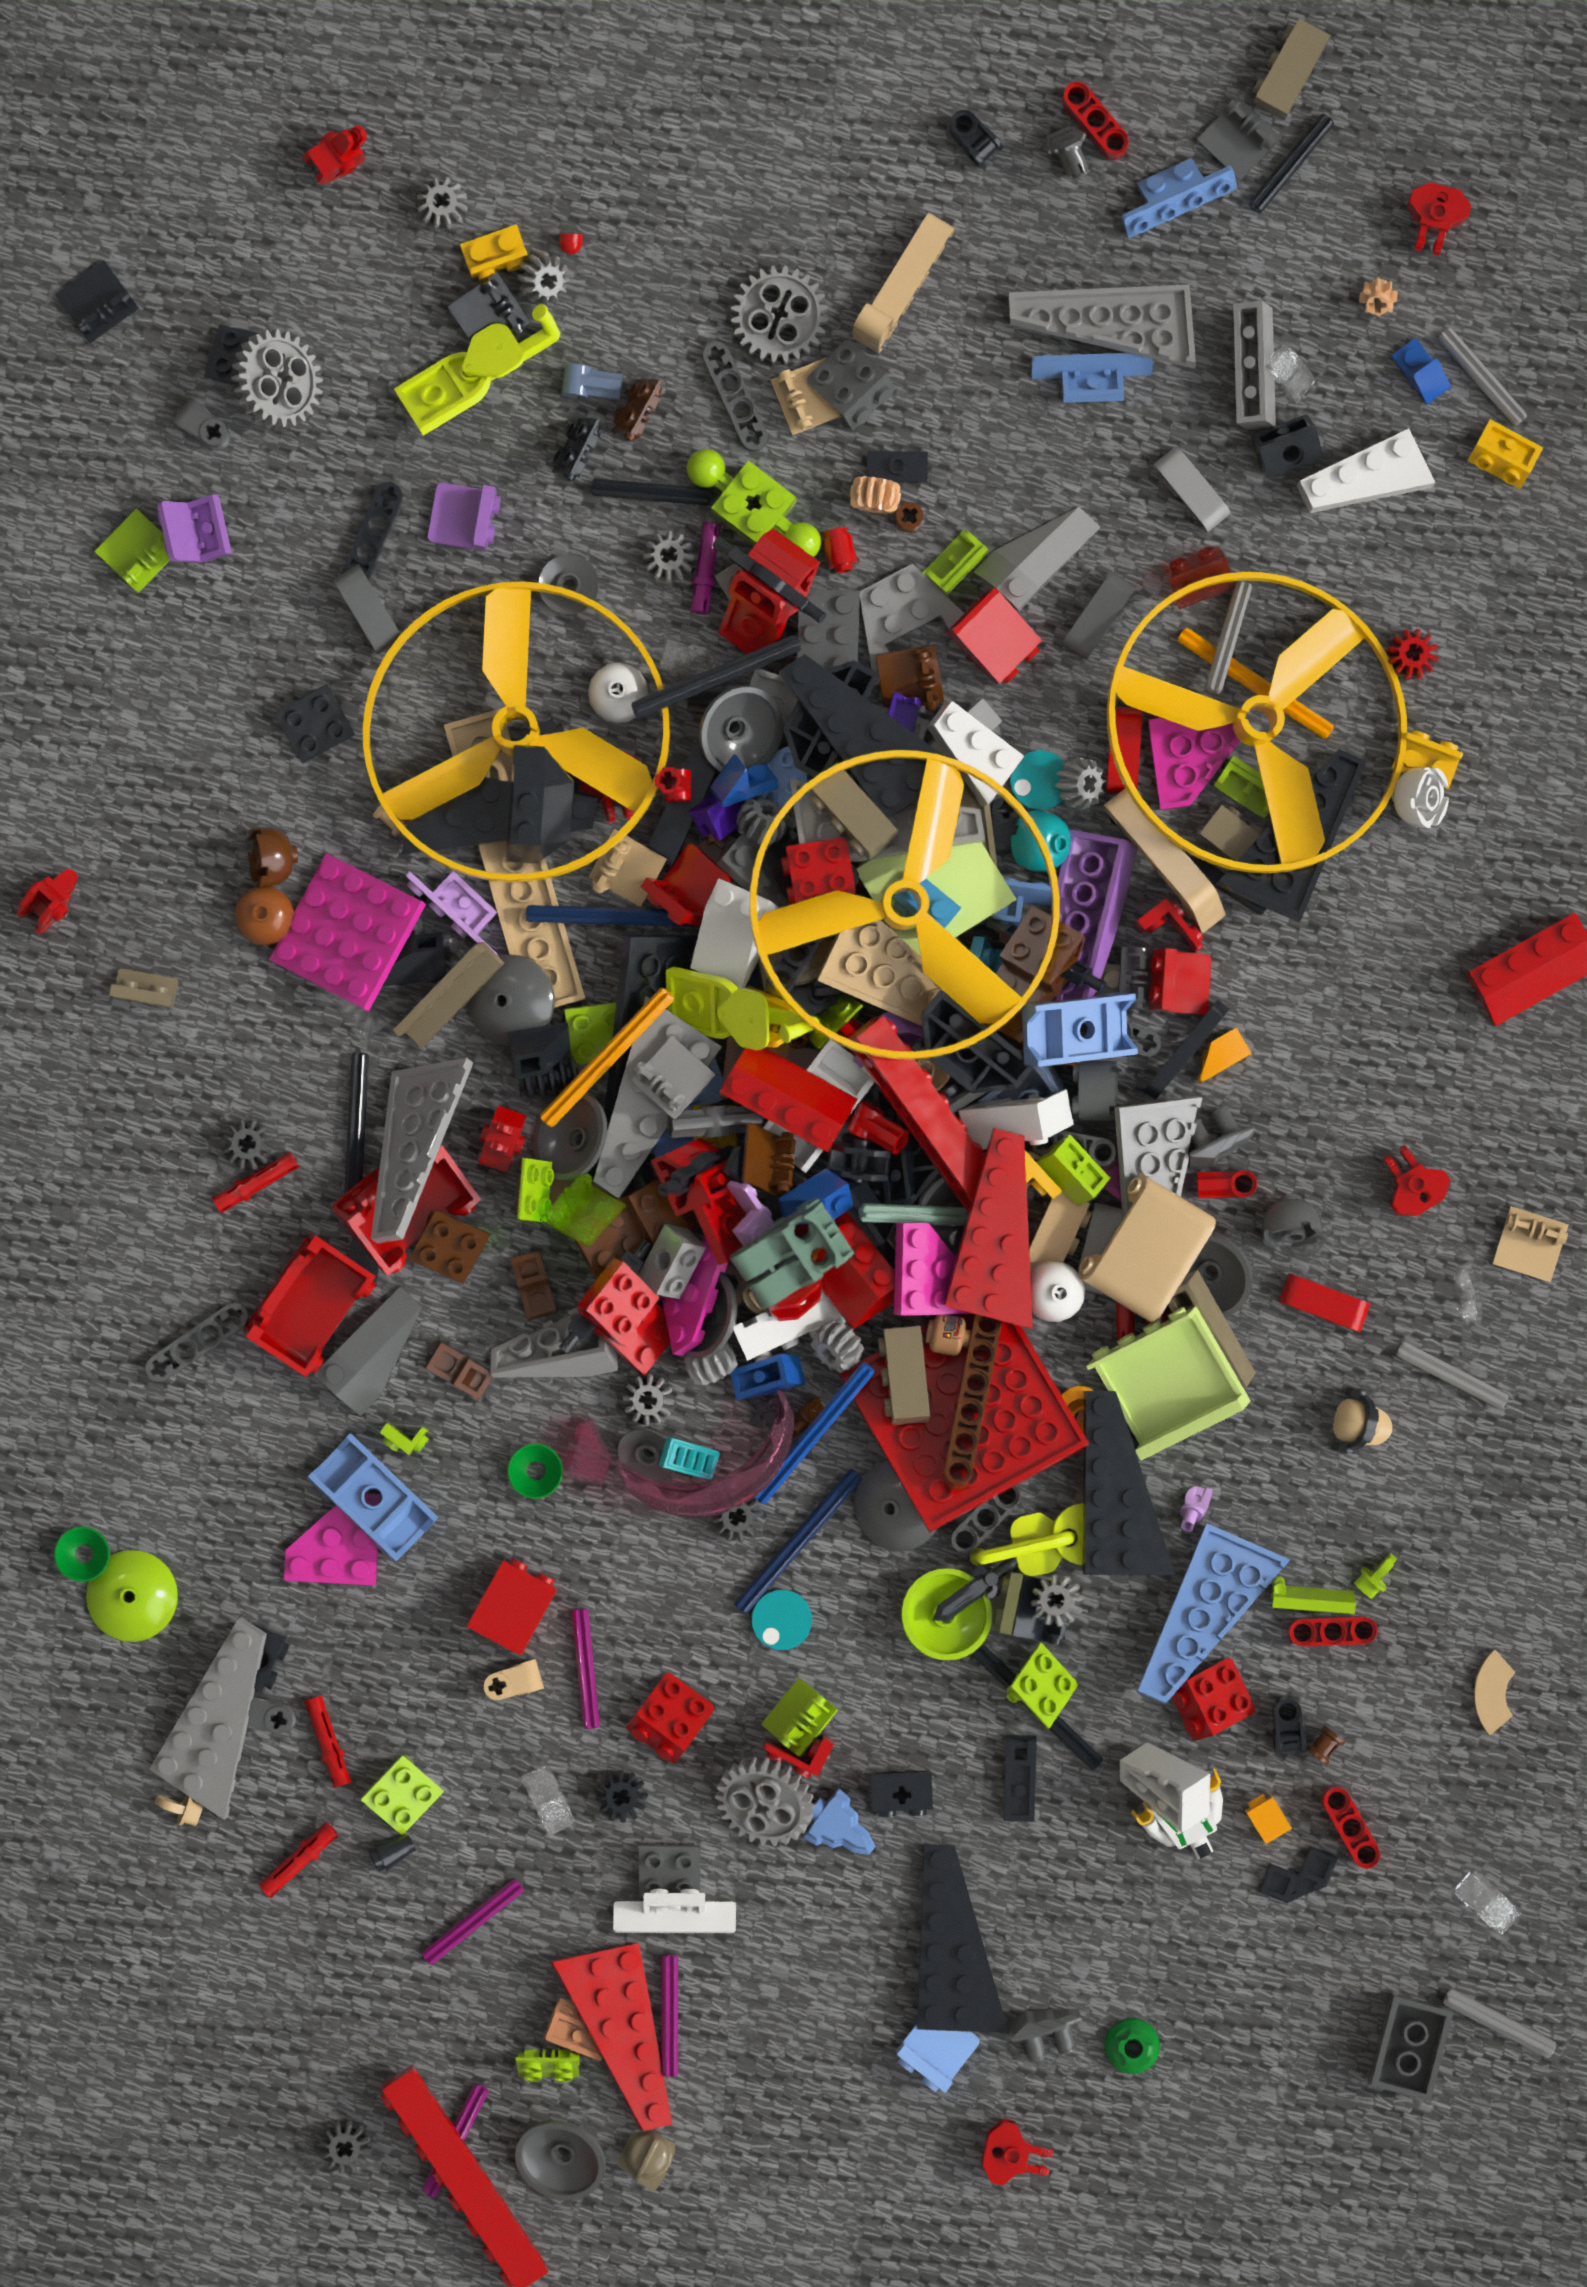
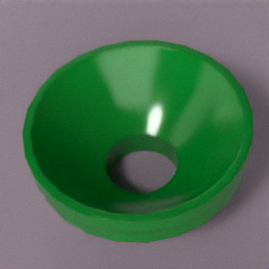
M533 1443L522 1446L512 1455L509 1461L508 1478L510 1484L515 1491L526 1498L539 1499L549 1496L559 1487L562 1481L563 1464L561 1459L551 1447L544 1444ZM538 1461L544 1465L546 1472L543 1478L533 1480L528 1476L527 1468L530 1463Z
M84 1526L75 1527L66 1531L57 1541L54 1552L55 1563L59 1571L70 1580L76 1582L92 1581L104 1573L108 1567L110 1547L106 1538L96 1529ZM82 1544L89 1545L94 1552L92 1560L88 1563H82L76 1558V1550Z
M1127 2018L1115 2023L1110 2028L1105 2038L1104 2049L1106 2057L1114 2068L1123 2073L1138 2074L1148 2070L1155 2063L1160 2052V2041L1155 2029L1149 2023L1137 2018ZM1131 2039H1136L1142 2044V2052L1137 2057H1129L1124 2051L1126 2042Z

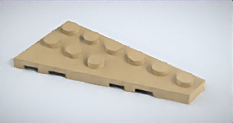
M882 920L837 933L816 976L817 981L921 1026V1013L941 989L923 973L921 956Z

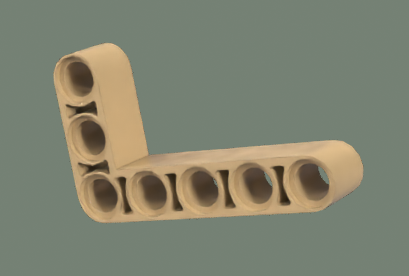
M931 213L927 214L872 305L867 303L857 317L853 326V339L878 354L881 352V347L885 340L889 339L896 328L899 317L902 313H905L914 298L915 291L921 287L929 274L928 270L932 263L937 261L945 248L944 244L948 237L951 238L955 230L954 227Z
M1123 789L1103 805L1112 820L1176 893L1189 920L1192 919L1201 934L1226 916L1219 895L1211 882L1180 847L1163 836L1145 818L1134 804L1126 789Z

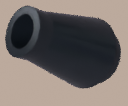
M409 1835L376 1843L374 1848L368 1850L378 1872L382 1870L387 1872L410 1853L416 1851Z

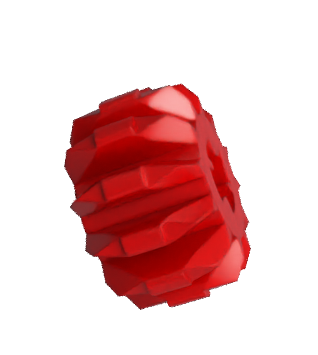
M1408 629L1403 630V639L1395 635L1392 641L1396 646H1389L1387 648L1389 654L1396 655L1391 657L1388 663L1392 665L1399 664L1394 671L1397 675L1405 669V680L1411 679L1413 671L1418 680L1422 679V669L1427 673H1431L1433 667L1429 662L1436 663L1439 659L1438 656L1430 654V652L1438 649V645H1427V642L1432 637L1430 634H1427L1423 640L1420 639V629L1414 631L1413 637H1411ZM1410 647H1414L1413 651L1417 649L1420 653L1416 661H1412V657L1408 659L1406 656Z

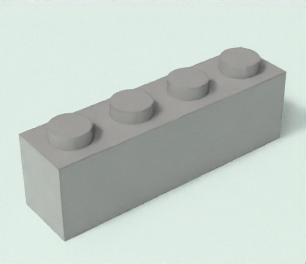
M1264 301L1233 304L1236 422L1246 430L1271 428L1276 426L1273 308Z

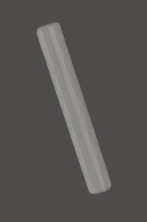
M1451 328L1446 329L1439 335L1438 341L1513 426L1519 425L1527 417L1526 412Z
M1237 581L1205 686L1206 691L1213 694H1219L1223 689L1251 593L1252 585L1245 581Z
M1402 1342L1397 1349V1357L1498 1409H1503L1508 1401L1509 1396L1506 1393L1407 1342Z
M1449 1989L1445 1994L1443 2004L1546 2058H1550L1556 2048L1555 2041L1454 1989Z

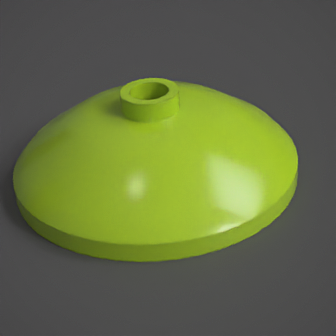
M127 1550L111 1555L108 1567L104 1573L88 1582L86 1601L91 1618L104 1633L121 1641L137 1642L155 1636L168 1625L177 1607L178 1590L172 1572L159 1558L147 1552ZM127 1591H131L135 1595L132 1603L127 1602L124 1598Z
M937 1569L922 1575L909 1587L902 1602L901 1621L908 1640L918 1651L933 1659L949 1661L966 1657L982 1645L989 1634L992 1624V1606L990 1599L986 1597V1590L985 1595L950 1620L932 1621L938 1605L975 1579L974 1577L956 1569Z

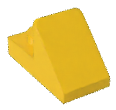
M1025 1151L1026 1183L1031 1178H1034L1030 1184L1042 1197L1048 1193L1054 1199L1062 1190Z

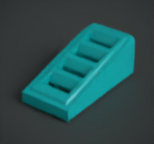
M667 1436L659 1466L711 1480L714 1476L720 1453L714 1449Z

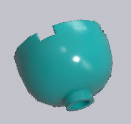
M1036 810L1027 812L1041 832L1051 854L1054 868H1057L1066 860L1071 848V833L1067 824L1052 813ZM1019 818L1016 826H1019L1016 835L1011 836V849L1016 863L1030 871H1047L1037 842L1027 825Z

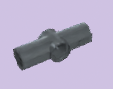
M745 1106L700 1107V1110H683L675 1120L668 1115L667 1131L670 1138L729 1136V1133H746L747 1122L761 1127L762 1116Z

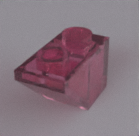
M586 1417L585 1422H578L573 1437L578 1440L575 1452L569 1450L564 1468L569 1469L568 1476L602 1487L612 1456L594 1420Z

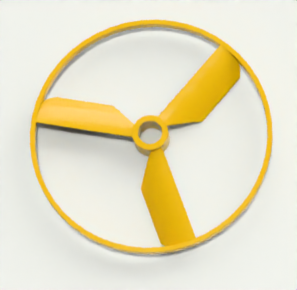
M1264 572L1227 573L1205 578L1178 590L1159 603L1139 623L1124 645L1113 670L1108 691L1107 731L1111 753L1122 783L1141 813L1163 836L1191 855L1220 867L1249 873H1278L1309 867L1339 853L1362 836L1385 809L1395 790L1396 783L1402 772L1407 739L1404 738L1407 732V714L1398 676L1394 672L1393 665L1388 663V655L1368 626L1353 611L1326 592L1303 581ZM1233 581L1275 583L1302 591L1333 608L1279 655L1269 695L1253 696L1240 708L1123 666L1138 635L1160 611L1186 594L1206 586ZM1365 638L1383 666L1395 699L1398 717L1397 756L1388 787L1368 820L1343 843L1317 855L1325 842L1309 769L1270 741L1280 733L1284 726L1285 716L1283 709ZM1116 694L1128 706L1196 731L1233 724V730L1237 738L1242 743L1255 749L1281 864L1256 865L1218 857L1199 849L1181 838L1153 813L1133 784L1121 755L1115 722ZM1250 710L1260 711L1267 717L1269 721L1268 733L1259 732L1252 728L1249 721L1245 719L1246 714Z
M522 581L483 585L454 595L426 611L397 638L386 653L376 671L365 705L363 719L365 763L378 800L392 823L418 850L434 861L451 870L489 881L510 883L550 879L591 863L617 845L635 827L647 811L658 790V787L655 786V776L652 781L646 765L583 727L540 735L536 717L526 707L531 591L545 592L574 600L607 618L638 649L651 671L658 691L664 689L656 666L644 645L615 614L582 594L544 583ZM489 594L486 596L482 671L506 705L493 718V736L382 793L372 762L370 725L376 694L386 670L404 643L433 617L465 600ZM668 707L662 709L663 741L655 775L659 774L662 768L666 766L670 742ZM512 720H523L530 725V734H527L522 740L509 741L502 737L505 725ZM514 745L544 746L566 772L634 812L630 820L616 835L586 856L550 870L525 874L492 873L453 862L421 843L400 822V820H413L480 785L499 752L502 750L504 753L513 756Z
M892 750L866 754L839 763L817 775L788 800L766 832L757 853L751 877L749 913L756 950L766 974L786 1004L804 1022L830 1040L854 1051L890 1059H922L953 1053L977 1043L1007 1023L1023 1007L1044 976L1052 957L1059 926L1060 896L1056 871L1046 842L1034 820L1008 790L976 768L956 759L922 751ZM893 758L927 761L903 879L890 885L880 902L846 892L833 891L766 912L758 921L757 885L764 853L780 821L806 792L828 777L858 764ZM958 770L973 776L989 786L1018 813L1037 842L1045 861L1052 896L1050 937L1039 970L1022 997L927 913L929 897L926 890L919 883L950 857L964 789V783ZM906 891L912 893L918 905L917 914L909 918L897 915L891 907L893 895L901 892L906 893ZM881 919L897 930H909L916 926L923 973L980 1024L993 1025L967 1040L934 1050L904 1052L862 1045L834 1033L807 1014L783 987L767 955Z

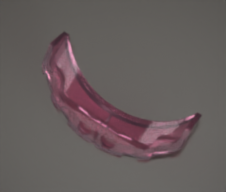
M780 1389L777 1391L779 1395L777 1412L766 1439L756 1453L738 1469L706 1483L675 1485L647 1478L632 1470L622 1460L618 1459L614 1463L625 1489L649 1507L681 1517L715 1516L729 1512L731 1508L740 1507L751 1501L778 1474L791 1446L795 1417L784 1390Z

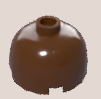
M258 827L249 829L247 840H253L251 854L248 851L252 881H258L255 887H272L287 880L292 872L293 863L298 862L296 845H291L289 838L276 828Z

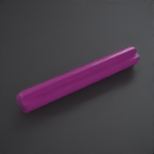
M578 1608L572 1611L582 1721L584 1729H595L599 1727L600 1722L589 1613L587 1608Z
M515 1878L509 1881L422 1952L426 1962L433 1965L519 1896L524 1890L520 1882Z
M673 1954L662 1955L661 2065L664 2077L678 2075V1957Z
M480 2084L473 2085L454 2123L455 2128L464 2141L489 2092L486 2087ZM430 2171L422 2187V2192L429 2197L435 2198L441 2187Z

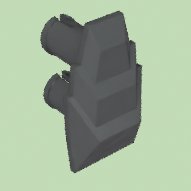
M1067 126L1046 137L1042 144V149L1048 154L1058 153L1066 172V177L1072 176L1073 179L1082 177V173L1086 175L1090 172V168H1088L1080 148L1082 142L1086 139V133Z
M1223 1106L1211 1114L1212 1119H1214L1223 1135L1212 1141L1202 1120L1196 1119L1194 1121V1124H1197L1195 1134L1191 1135V1140L1196 1150L1190 1152L1189 1169L1214 1167L1219 1160L1229 1156L1237 1147L1248 1142L1255 1133V1127L1239 1128L1229 1111V1107Z
M1045 2009L1025 2011L1007 2022L1011 2042L1024 2040L1028 2060L1035 2062L1047 2056L1042 2036L1054 2033L1058 2053L1068 2054L1075 2051L1076 2044L1073 2039L1071 2025L1082 2019L1079 2009Z

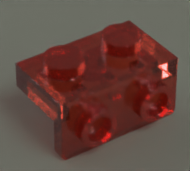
M1218 546L1203 548L1196 555L1175 559L1168 566L1163 567L1172 593L1205 578L1231 573L1227 558ZM1233 581L1206 586L1186 594L1175 602L1180 610L1235 588V584Z

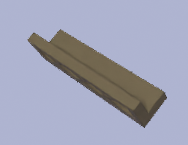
M485 942L472 947L393 1031L398 1037L407 1034L420 1048H423L505 963Z

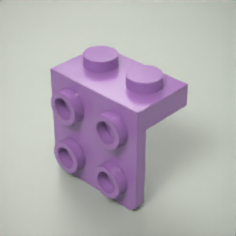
M439 483L436 487L428 531L429 541L487 552L488 543L493 544L496 526L492 525L493 514L499 513L501 496H497L496 488L483 485V489Z
M212 494L188 503L162 501L157 504V517L159 524L162 526L165 539L164 548L171 561L204 563L232 554L219 495Z

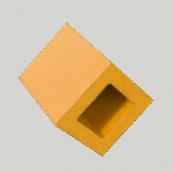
M1260 1794L1248 1802L1250 1808L1246 1809L1245 1812L1265 1844L1292 1829L1271 1795L1265 1798L1264 1794Z

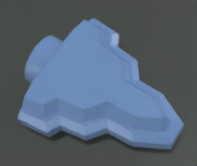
M840 1788L827 1801L820 1797L814 1804L811 1824L803 1838L816 1846L821 1843L831 1848L843 1845L853 1853L870 1855L875 1848V1844L869 1832L858 1823V1813L850 1806V1797Z

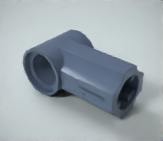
M565 364L561 395L565 397L577 395L580 396V399L592 397L620 401L623 374L592 370L591 367L581 364Z

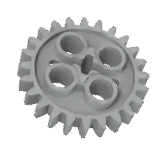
M772 266L770 275H766L765 271L760 269V279L758 280L750 275V287L745 284L740 285L744 295H734V300L740 305L731 307V312L739 315L731 319L732 325H740L734 331L735 337L744 335L740 346L745 347L750 344L749 355L751 356L757 351L761 352V362L765 360L767 355L771 356L772 365L776 364L778 357H782L784 364L787 365L791 355L798 362L800 361V351L809 356L811 351L808 345L819 346V341L815 336H825V330L819 325L828 324V318L820 316V314L828 312V306L819 305V303L825 300V294H815L819 289V284L816 283L809 286L810 275H806L801 280L799 278V269H796L790 275L788 274L787 266L783 267L782 273H777L775 266ZM774 289L778 291L780 297L775 302H768L763 298L764 292ZM791 291L792 294L785 306V316L787 318L781 317L774 338L769 340L768 335L775 322V314L772 312H779L786 292ZM800 300L804 301L808 308L804 313L799 314L791 309V305L795 301ZM756 317H764L769 324L765 329L757 330L753 328L751 323ZM790 328L797 335L792 341H784L779 336L780 332L783 329Z
M279 329L270 332L266 330L249 337L248 342L241 344L243 351L235 354L241 362L232 364V367L239 371L238 375L232 377V380L239 382L240 385L234 389V392L242 393L243 395L239 400V404L247 402L249 406L246 414L256 412L255 422L264 420L265 427L275 425L276 429L296 426V424L305 422V417L313 415L314 412L311 407L319 405L314 396L322 394V391L316 387V384L323 382L322 378L315 376V372L321 369L320 366H313L311 363L316 356H308L306 354L309 345L300 347V337L297 336L290 339L289 331L280 334Z
M753 1757L750 1764L743 1758L739 1765L733 1763L730 1770H725L717 1786L718 1792L715 1799L720 1800L717 1809L725 1810L721 1817L723 1820L731 1819L730 1829L740 1828L738 1836L741 1837L745 1833L749 1834V1842H753L757 1837L760 1838L761 1845L763 1846L767 1840H770L773 1846H777L779 1840L787 1845L790 1838L797 1840L800 1833H805L813 1817L812 1812L815 1807L811 1803L813 1794L806 1793L809 1785L805 1783L799 1784L801 1774L792 1776L790 1774L792 1767L789 1766L785 1770L781 1769V1761L779 1760L773 1766L770 1765L768 1757L765 1758L763 1763H760L757 1757Z

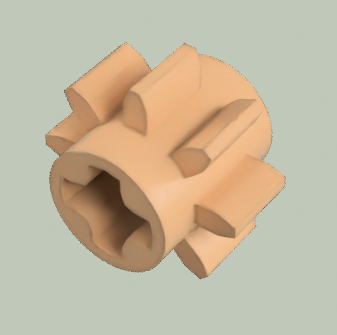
M1377 277L1370 283L1364 282V289L1360 292L1359 302L1366 303V313L1370 312L1380 317L1386 311H1393V304L1397 302L1398 291H1391L1392 281L1387 282Z

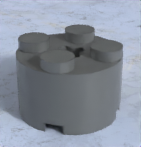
M1088 1060L1081 1061L1080 1065L1073 1066V1083H1075V1086H1079L1078 1095H1073L1072 1110L1074 1116H1079V1121H1115V1114H1111V1110H1114V1107H1118V1076H1116V1072H1112V1068H1118L1117 1061Z

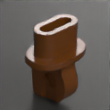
M819 1397L806 1403L795 1414L792 1439L803 1434L824 1409ZM791 1424L788 1428L785 1429V1433L790 1439L792 1436L793 1424Z

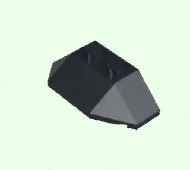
M854 660L826 669L866 699H868L880 677L879 673ZM798 700L783 730L795 767L815 778L820 773L831 768L838 755Z
M514 745L506 862L538 863L570 841L574 781L544 746Z
M941 989L921 1013L924 1051L954 1045L989 1028L986 1024H980ZM996 1032L956 1052L928 1058L973 1094L1018 1089L1035 1067L1024 1065V1054Z
M872 1086L874 1105L884 1111V1116L909 1131V1140L906 1146L898 1154L891 1153L888 1179L883 1181L885 1204H915L940 1173L880 1088Z
M840 1177L848 1183L854 1207L847 1211L848 1214L892 1267L895 1250L886 1239L894 1223L863 1222L859 1219L858 1209L862 1204H881L880 1201L884 1197L875 1184L869 1187L867 1182H852L848 1178Z

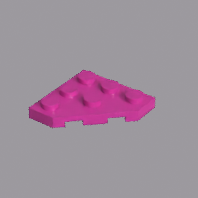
M1163 718L1148 720L1159 810L1191 806L1240 742L1234 733L1233 724L1196 731Z
M896 1222L894 1315L973 1314L943 1305L956 1257L929 1223Z
M706 1238L701 1241L706 1249L680 1299L661 1296L674 1355L683 1356L702 1343L705 1330L701 1328L706 1313H712L719 1291L715 1288L720 1272L725 1273L728 1264L726 1262L718 1265Z
M365 1493L364 1500L368 1505L376 1506L381 1503V1494ZM335 1505L286 1549L284 1581L375 1586L378 1547L373 1543V1540Z

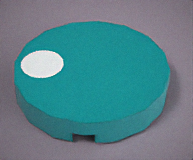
M1043 750L1025 754L1010 777L1012 793L1017 801L1026 808L1036 811L1052 809L1063 801L1057 797L1060 788L1054 785L1060 780L1056 773L1063 771L1062 763L1064 761L1054 753Z
M774 1590L765 1594L756 1603L752 1613V1627L756 1637L765 1646L775 1650H789L799 1646L807 1638L812 1627V1613L808 1603L799 1594L790 1590Z

